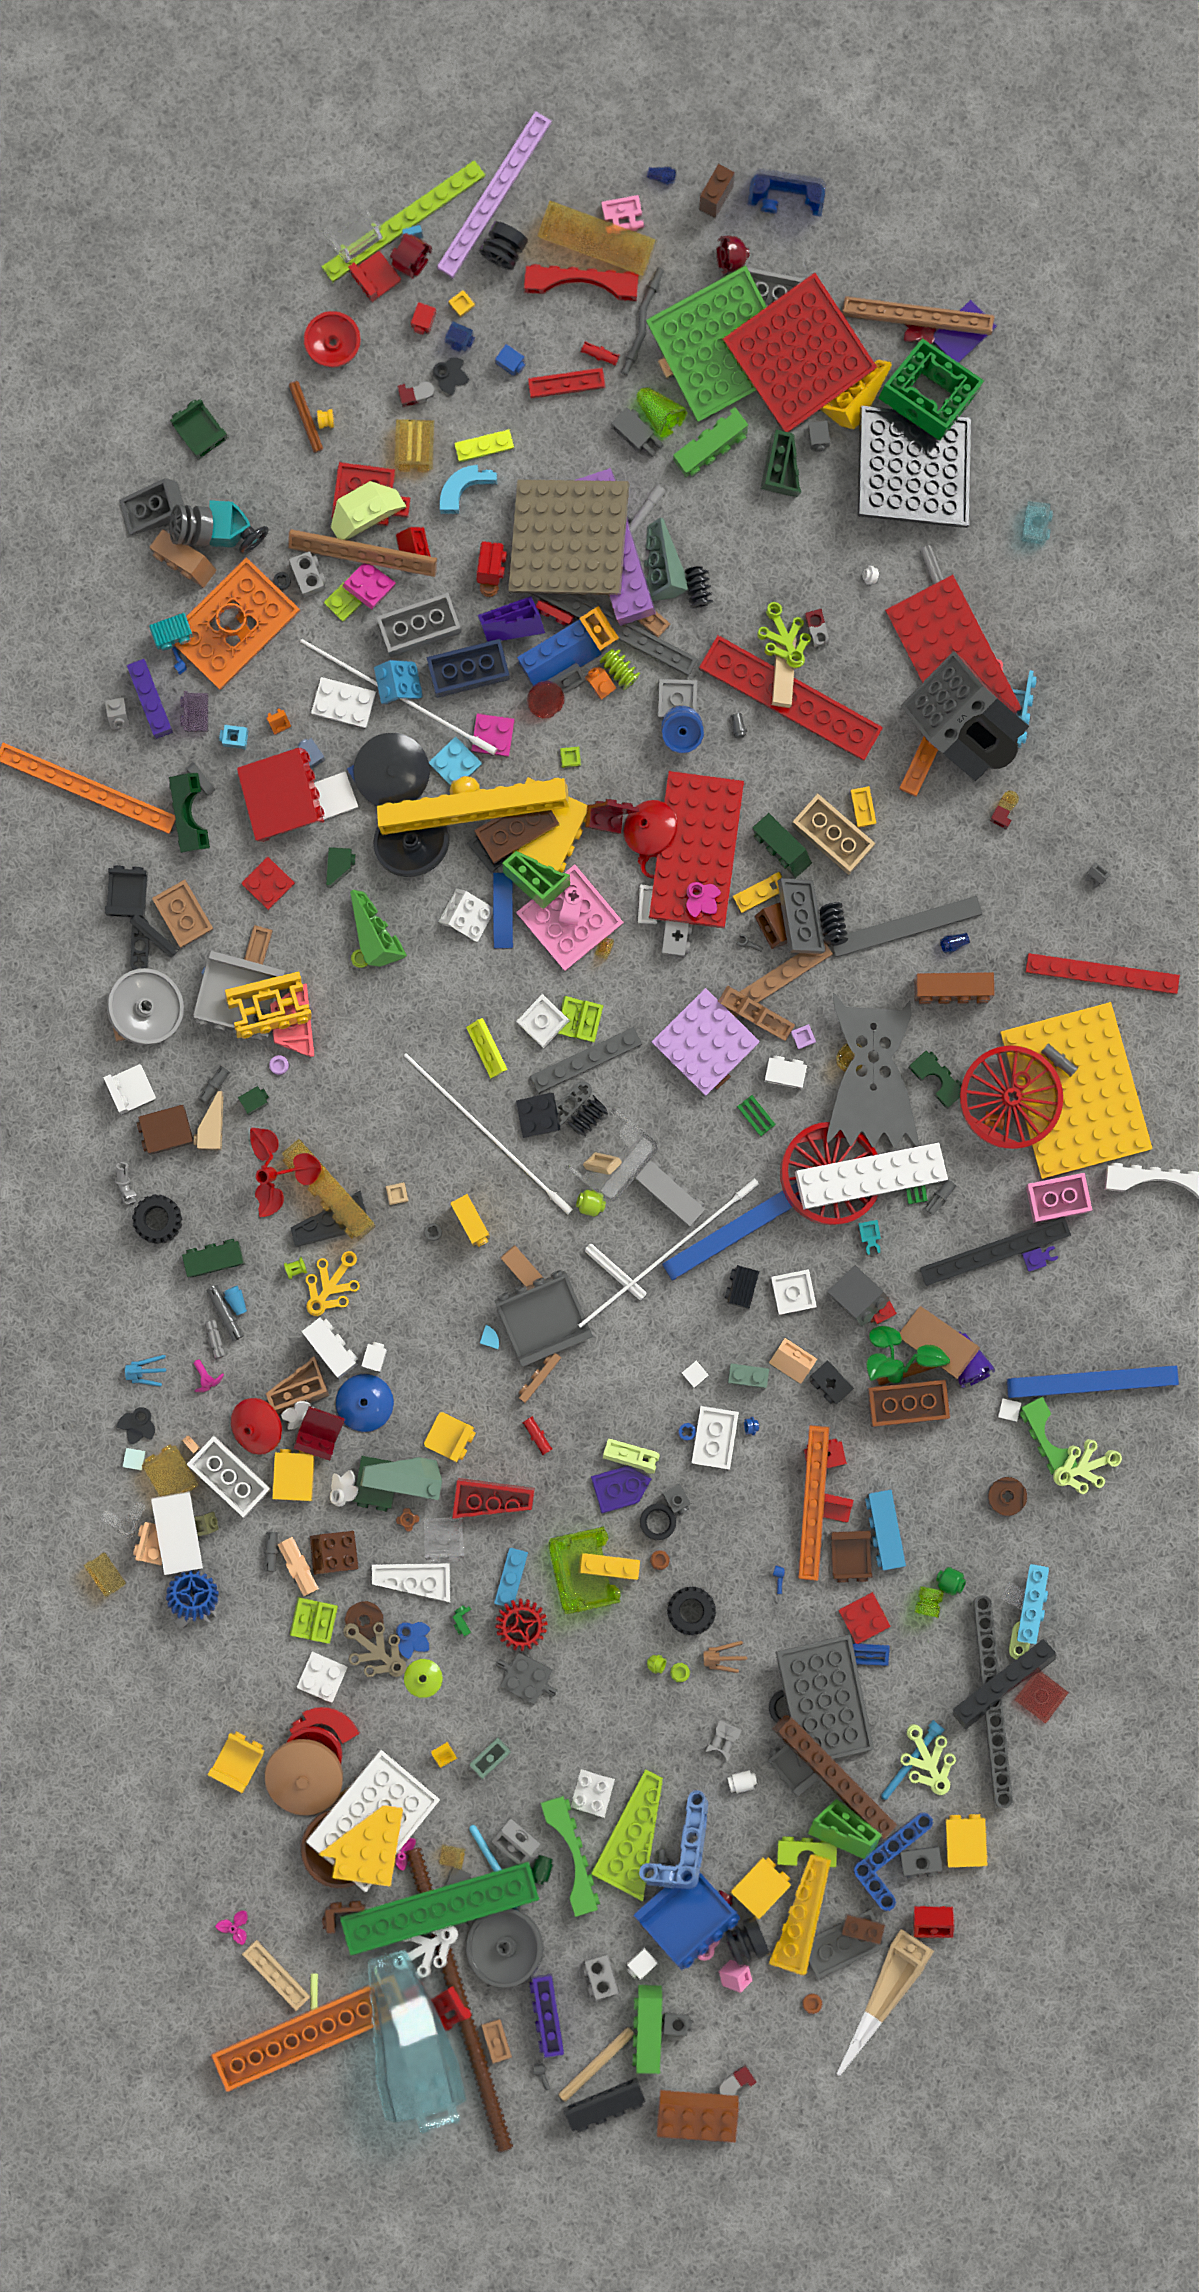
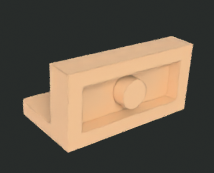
M785 1338L769 1363L801 1384L817 1358Z

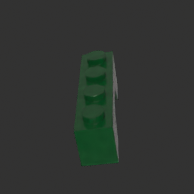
M187 773L169 777V788L172 794V807L175 813V826L178 833L180 852L209 849L207 829L200 827L192 816L193 800L201 792L199 774Z

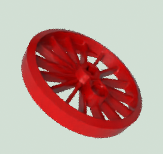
M1001 1046L985 1052L971 1064L961 1084L960 1107L969 1128L984 1142L1004 1149L1024 1148L1041 1141L1057 1124L1063 1107V1089L1057 1072L1042 1055L1021 1046ZM1001 1053H1014L1010 1086ZM1018 1054L1030 1057L1025 1070L1016 1073ZM997 1055L1005 1086L985 1062V1059ZM1035 1060L1044 1068V1071L1031 1080L1027 1071ZM980 1063L1002 1090L973 1074ZM1046 1072L1050 1076L1053 1085L1021 1093V1091ZM1017 1076L1025 1078L1024 1086L1017 1084ZM972 1077L999 1094L967 1090L970 1078ZM1054 1088L1056 1102L1022 1098V1096ZM1013 1093V1098L1016 1100L1009 1101L1010 1097L1008 1095ZM967 1094L1001 1098L968 1107ZM1021 1101L1055 1106L1052 1118L1050 1119ZM1002 1102L980 1120L974 1118L969 1110ZM1004 1105L992 1129L982 1123ZM1020 1106L1049 1122L1046 1128L1040 1132ZM1011 1108L1021 1142L1008 1138ZM1007 1109L1005 1135H1002L995 1131V1128ZM1016 1109L1036 1133V1137L1025 1141Z
M823 1122L802 1130L790 1142L781 1160L780 1182L786 1199L801 1216L822 1225H840L854 1221L864 1215L873 1206L878 1195L869 1196L868 1200L864 1197L858 1198L864 1203V1206L858 1212H855L850 1201H844L851 1215L840 1218L838 1203H834L835 1218L823 1217L826 1205L821 1206L819 1215L809 1209L803 1210L802 1203L796 1197L800 1194L799 1191L794 1194L790 1185V1181H795L796 1177H789L788 1174L789 1165L802 1169L813 1168L790 1161L793 1149L816 1167L836 1162L840 1140L846 1137L841 1130L834 1136L836 1142L832 1160H830L827 1143L830 1122ZM860 1132L853 1145L856 1141L859 1142L866 1152L854 1159L862 1158L865 1155H878L868 1139ZM815 1140L823 1141L825 1159L814 1143ZM809 1142L820 1163L797 1146V1144ZM850 1145L848 1146V1148L845 1150V1152H844L843 1155L840 1157V1159L838 1160V1162H842V1161H843V1159H844L845 1156L848 1154V1152L851 1150V1148L853 1147V1145H852V1146H850Z

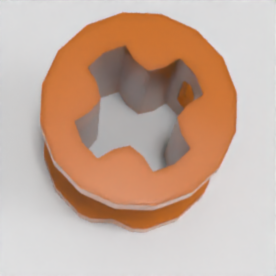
M1005 1113L996 1127L1000 1130H1003ZM999 1114L990 1115L984 1120V1124L988 1127H993L996 1121L991 1120H997Z

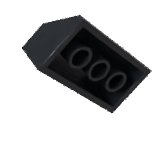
M636 2077L565 2106L564 2113L572 2131L577 2130L579 2133L589 2129L588 2125L596 2123V2125L606 2122L607 2117L614 2115V2118L625 2114L624 2110L629 2108L636 2110L643 2107L646 2099Z

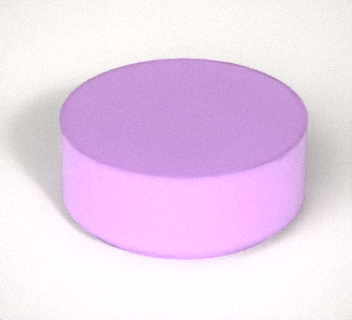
M278 1055L270 1060L269 1067L274 1074L282 1075L287 1072L289 1063L285 1057Z

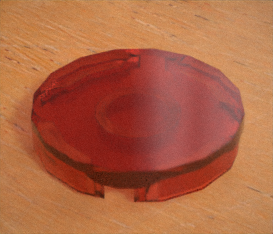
M541 681L535 684L527 696L529 710L536 717L543 719L554 716L556 712L562 709L564 704L563 691L555 682Z

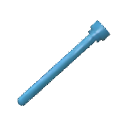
M934 1720L929 1724L928 1727L930 1728L923 1739L926 1748L934 1737L941 1735L945 1730ZM917 1747L911 1757L918 1759L921 1753ZM913 1765L902 1766L881 1794L883 1800H887Z

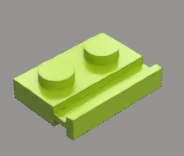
M344 582L324 601V604L342 622L362 604L359 599L342 587Z

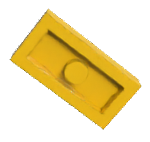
M870 786L850 790L857 828L876 825Z

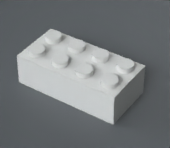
M215 1436L187 1464L243 1518L272 1490Z

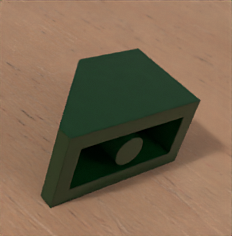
M329 847L327 888H332L351 871L352 865H355L356 854H352V849Z

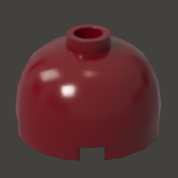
M720 236L718 241H721L720 246L716 247L717 264L719 268H723L722 274H730L745 266L749 258V249L739 237Z

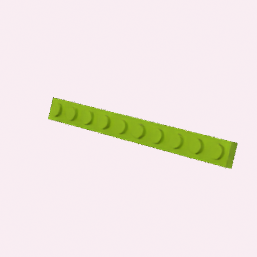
M475 160L328 261L322 266V269L332 283L349 272L348 266L353 262L357 266L401 236L403 229L414 227L486 177Z

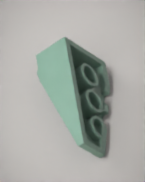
M659 518L647 526L646 549L650 550L648 560H645L644 567H649L648 578L645 577L652 601L675 598L688 590L685 572L664 519Z
M416 1457L396 1462L364 1466L360 1486L439 1500L442 1479L436 1460Z

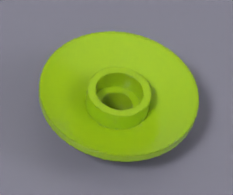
M428 1659L415 1660L407 1667L404 1673V1683L407 1690L419 1698H427L434 1695L442 1685L443 1676L441 1669L435 1662ZM421 1675H425L427 1677V1680L425 1682H421L419 1680V1677Z

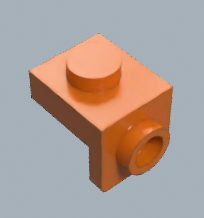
M601 667L591 669L588 675L585 676L586 681L590 683L601 700L617 689L606 671Z

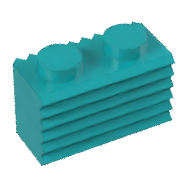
M185 613L149 625L158 650H169L173 647V644L178 642L180 644L188 643L191 641L190 638L193 637Z

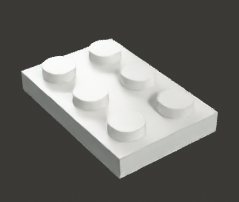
M321 677L311 714L366 729L376 691Z
M700 1406L692 1464L730 1470L739 1412Z

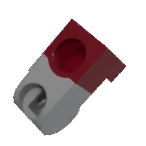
M422 382L419 386L407 389L405 384L398 385L402 407L428 402L434 397V387L429 382Z
M822 608L806 612L804 618L813 646L817 647L828 644L829 638Z
M743 2065L721 2081L719 2091L721 2095H735L736 2090L746 2083L751 2087L757 2081L746 2065Z

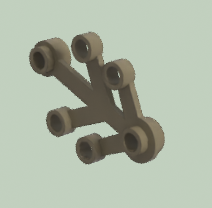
M381 1622L374 1623L372 1627L375 1632L376 1645L360 1634L359 1628L355 1624L348 1623L344 1626L343 1634L346 1638L355 1639L371 1652L363 1654L351 1653L348 1660L352 1665L379 1659L386 1663L379 1666L366 1665L363 1670L366 1676L372 1677L378 1673L389 1672L390 1675L399 1677L405 1673L406 1663L399 1657L398 1644L400 1638L398 1635L390 1634L388 1636V1643L391 1645L390 1657L385 1653L383 1637L385 1626ZM377 1625L382 1626V1630L379 1632L375 1630ZM350 1628L355 1629V1633L353 1635L348 1634V1630ZM393 1636L397 1637L396 1643H391L390 1641ZM352 1656L358 1657L357 1662L351 1661ZM400 1664V1669L394 1670V1665ZM369 1667L373 1668V1672L371 1674L366 1673V1670Z

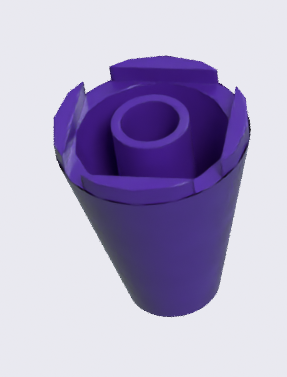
M966 1333L962 1334V1335L965 1336L967 1339H969L970 1341H972V1340L967 1336ZM980 1350L958 1377L961 1388H966L965 1384L969 1382L971 1386L981 1382L990 1376V1371L995 1372L994 1366Z

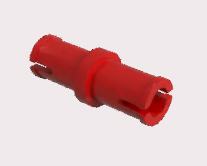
M587 341L584 342L581 353L595 357L597 361L602 360L616 366L620 357L619 354L605 350L603 346L598 347Z
M533 1416L522 1422L531 1436V1441L535 1442L542 1455L553 1449L543 1435L545 1434L544 1431L540 1430Z

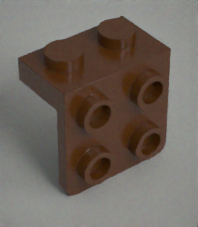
M361 1900L350 1901L349 1905L343 1906L342 1902L330 1903L329 1907L325 1909V1916L322 1917L323 1929H327V1934L335 1933V1913L364 1911L366 1904H361Z

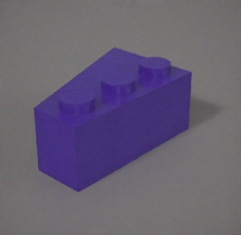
M531 596L478 615L487 642L545 633L540 614Z

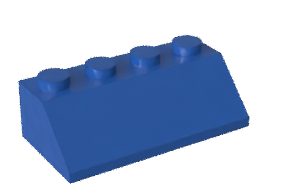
M578 620L518 656L517 662L535 688L575 663L582 667L602 655L581 620Z

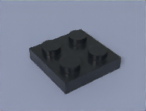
M554 1093L516 1100L523 1138L561 1130Z

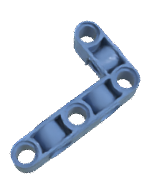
M693 1791L688 1796L686 1823L683 1825L680 1847L682 1849L680 1863L676 1867L651 1863L642 1865L639 1874L647 1885L692 1889L698 1884L708 1811V1800L701 1791ZM697 1798H702V1802L699 1805H694V1801ZM692 1836H697L696 1842L689 1843V1839ZM648 1871H654L651 1878H646ZM688 1874H692V1879L688 1882H685L684 1877Z

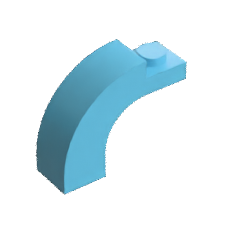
M478 465L467 466L455 472L446 481L442 489L440 514H459V501L463 491L475 484H497V472H493V470L478 472Z

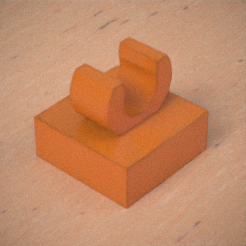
M277 709L278 713L268 714L267 720L274 735L291 727L284 710Z

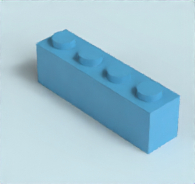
M892 1490L868 1494V1498H865L867 1510H871L872 1515L868 1519L870 1529L874 1528L875 1536L872 1537L874 1548H878L879 1555L876 1556L877 1566L881 1567L882 1570L906 1566Z

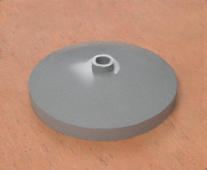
M143 968L124 974L114 983L108 995L107 1013L112 1026L119 1035L135 1044L153 1045L166 1040L177 1030L183 1017L184 1005L180 990L168 976L157 970Z

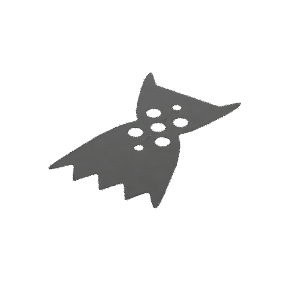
M833 993L834 1007L840 1026L855 1057L849 1064L838 1090L828 1129L827 1143L841 1130L850 1146L853 1145L860 1132L863 1131L872 1147L875 1146L883 1132L887 1135L894 1148L898 1146L905 1133L919 1147L918 1134L908 1092L900 1071L892 1060V1056L900 1046L912 1015L910 1001L902 1010L846 1007L838 996ZM871 1023H875L877 1025L876 1030H874V1045L873 1030L870 1028ZM859 1036H864L867 1039V1045L863 1048L856 1044V1039ZM887 1037L890 1039L891 1046L888 1049H883L880 1046L881 1038ZM876 1051L879 1054V1060L876 1063L868 1060L869 1052ZM859 1065H864L867 1068V1074L863 1077L856 1073V1068ZM882 1066L889 1067L891 1071L889 1077L883 1078L880 1075L879 1070ZM871 1084H875L877 1086V1089L875 1091H872L870 1089Z

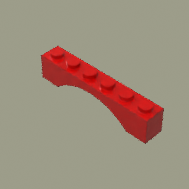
M531 264L526 266L524 293L544 294L563 284L587 283L603 288L617 300L637 302L639 274L631 271L616 273L614 270L600 272L593 268L579 270L576 267L561 269L559 266L554 265L548 268L541 267L539 264Z

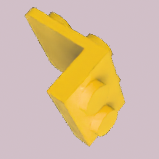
M440 1412L424 1445L458 1463L459 1459H464L467 1453L465 1447L468 1442H472L476 1432L473 1431V1426L444 1412Z

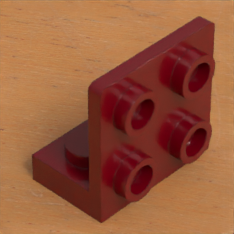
M606 799L605 802L595 801V804L587 805L585 828L621 834L623 815L639 812V808L633 807L632 803L623 802L619 804L614 799Z
M309 1406L297 1432L294 1449L330 1461L335 1442L345 1419Z

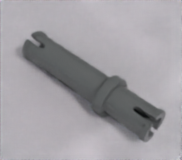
M218 1285L212 1286V1289H207L206 1291L223 1321L222 1325L227 1328L232 1341L238 1340L239 1337L242 1338L244 1335L236 1323L237 1319L235 1316L233 1317Z

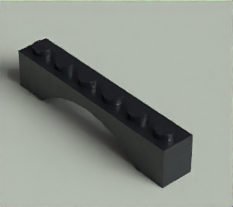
M1042 1639L953 1709V1716L966 1730L1008 1692L1055 1661L1056 1652L1045 1639Z

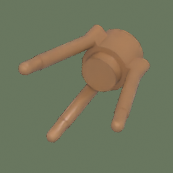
M738 1641L719 1647H711L709 1651H704V1667L709 1666V1669L739 1673L738 1669L716 1664H720V1661L747 1660V1657L720 1656V1653L717 1651L742 1645L743 1642Z

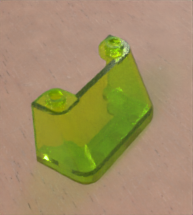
M605 1527L549 1539V1552L561 1607L565 1614L621 1603L620 1590L615 1585H610L608 1577L578 1573L580 1554L603 1556L602 1547L608 1541Z

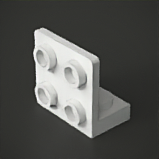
M456 889L438 922L452 927L473 941L478 942L493 915V907L467 891Z
M140 1064L115 1076L110 1074L103 1077L121 1115L156 1099Z

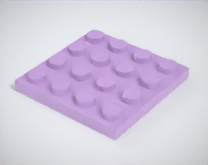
M705 988L651 1043L707 1096L760 1041Z

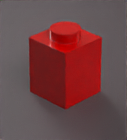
M418 302L411 321V328L414 329V332L422 335L430 333L436 316V308Z

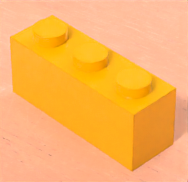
M582 1553L580 1554L578 1573L638 1580L640 1560Z

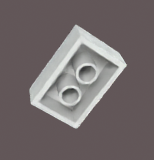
M318 1318L304 1329L302 1333L337 1378L340 1379L358 1365L355 1362L358 1358L350 1349L347 1351L344 1348L346 1343L339 1334L336 1336L333 1334L332 1330L334 1327L327 1319Z

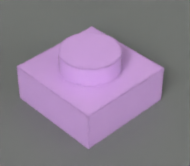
M809 1024L791 1031L798 1050L816 1043Z

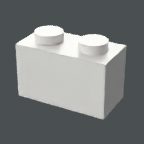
M781 1056L769 1058L764 1082L802 1090L807 1068L803 1061L792 1059V1062L784 1061L785 1058Z

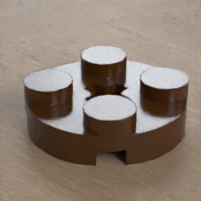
M1003 1477L995 1481L990 1487L988 1501L992 1509L998 1514L1004 1516L1015 1515L1026 1505L1027 1491L1017 1479ZM1006 1491L1013 1495V1499H1009V1502H1005V1498H1002V1494H1005Z
M369 1601L358 1602L352 1605L345 1616V1624H355L359 1628V1633L367 1639L375 1637V1632L372 1629L374 1623L381 1622L384 1625L383 1613L380 1608ZM367 1615L370 1623L369 1625L365 1624L362 1626L359 1618ZM377 1625L375 1630L377 1632L381 1631L382 1626ZM350 1628L348 1630L350 1635H353L355 1633L354 1628Z

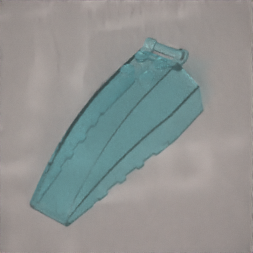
M400 1950L368 1960L369 1985L371 1988L370 1999L373 2009L372 2024H374L375 2036L373 2040L376 2050V2081L385 2120L400 2122L417 2119L419 2130L422 2134L427 2133L429 2129L445 2124L459 2123L460 2119L456 2107L467 2100L459 2064L439 2016L406 1950ZM448 2110V2116L428 2122L425 2120V2116Z

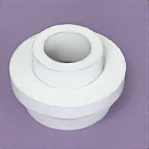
M868 566L863 572V580L868 585L877 582L879 576L878 569L874 568V566Z

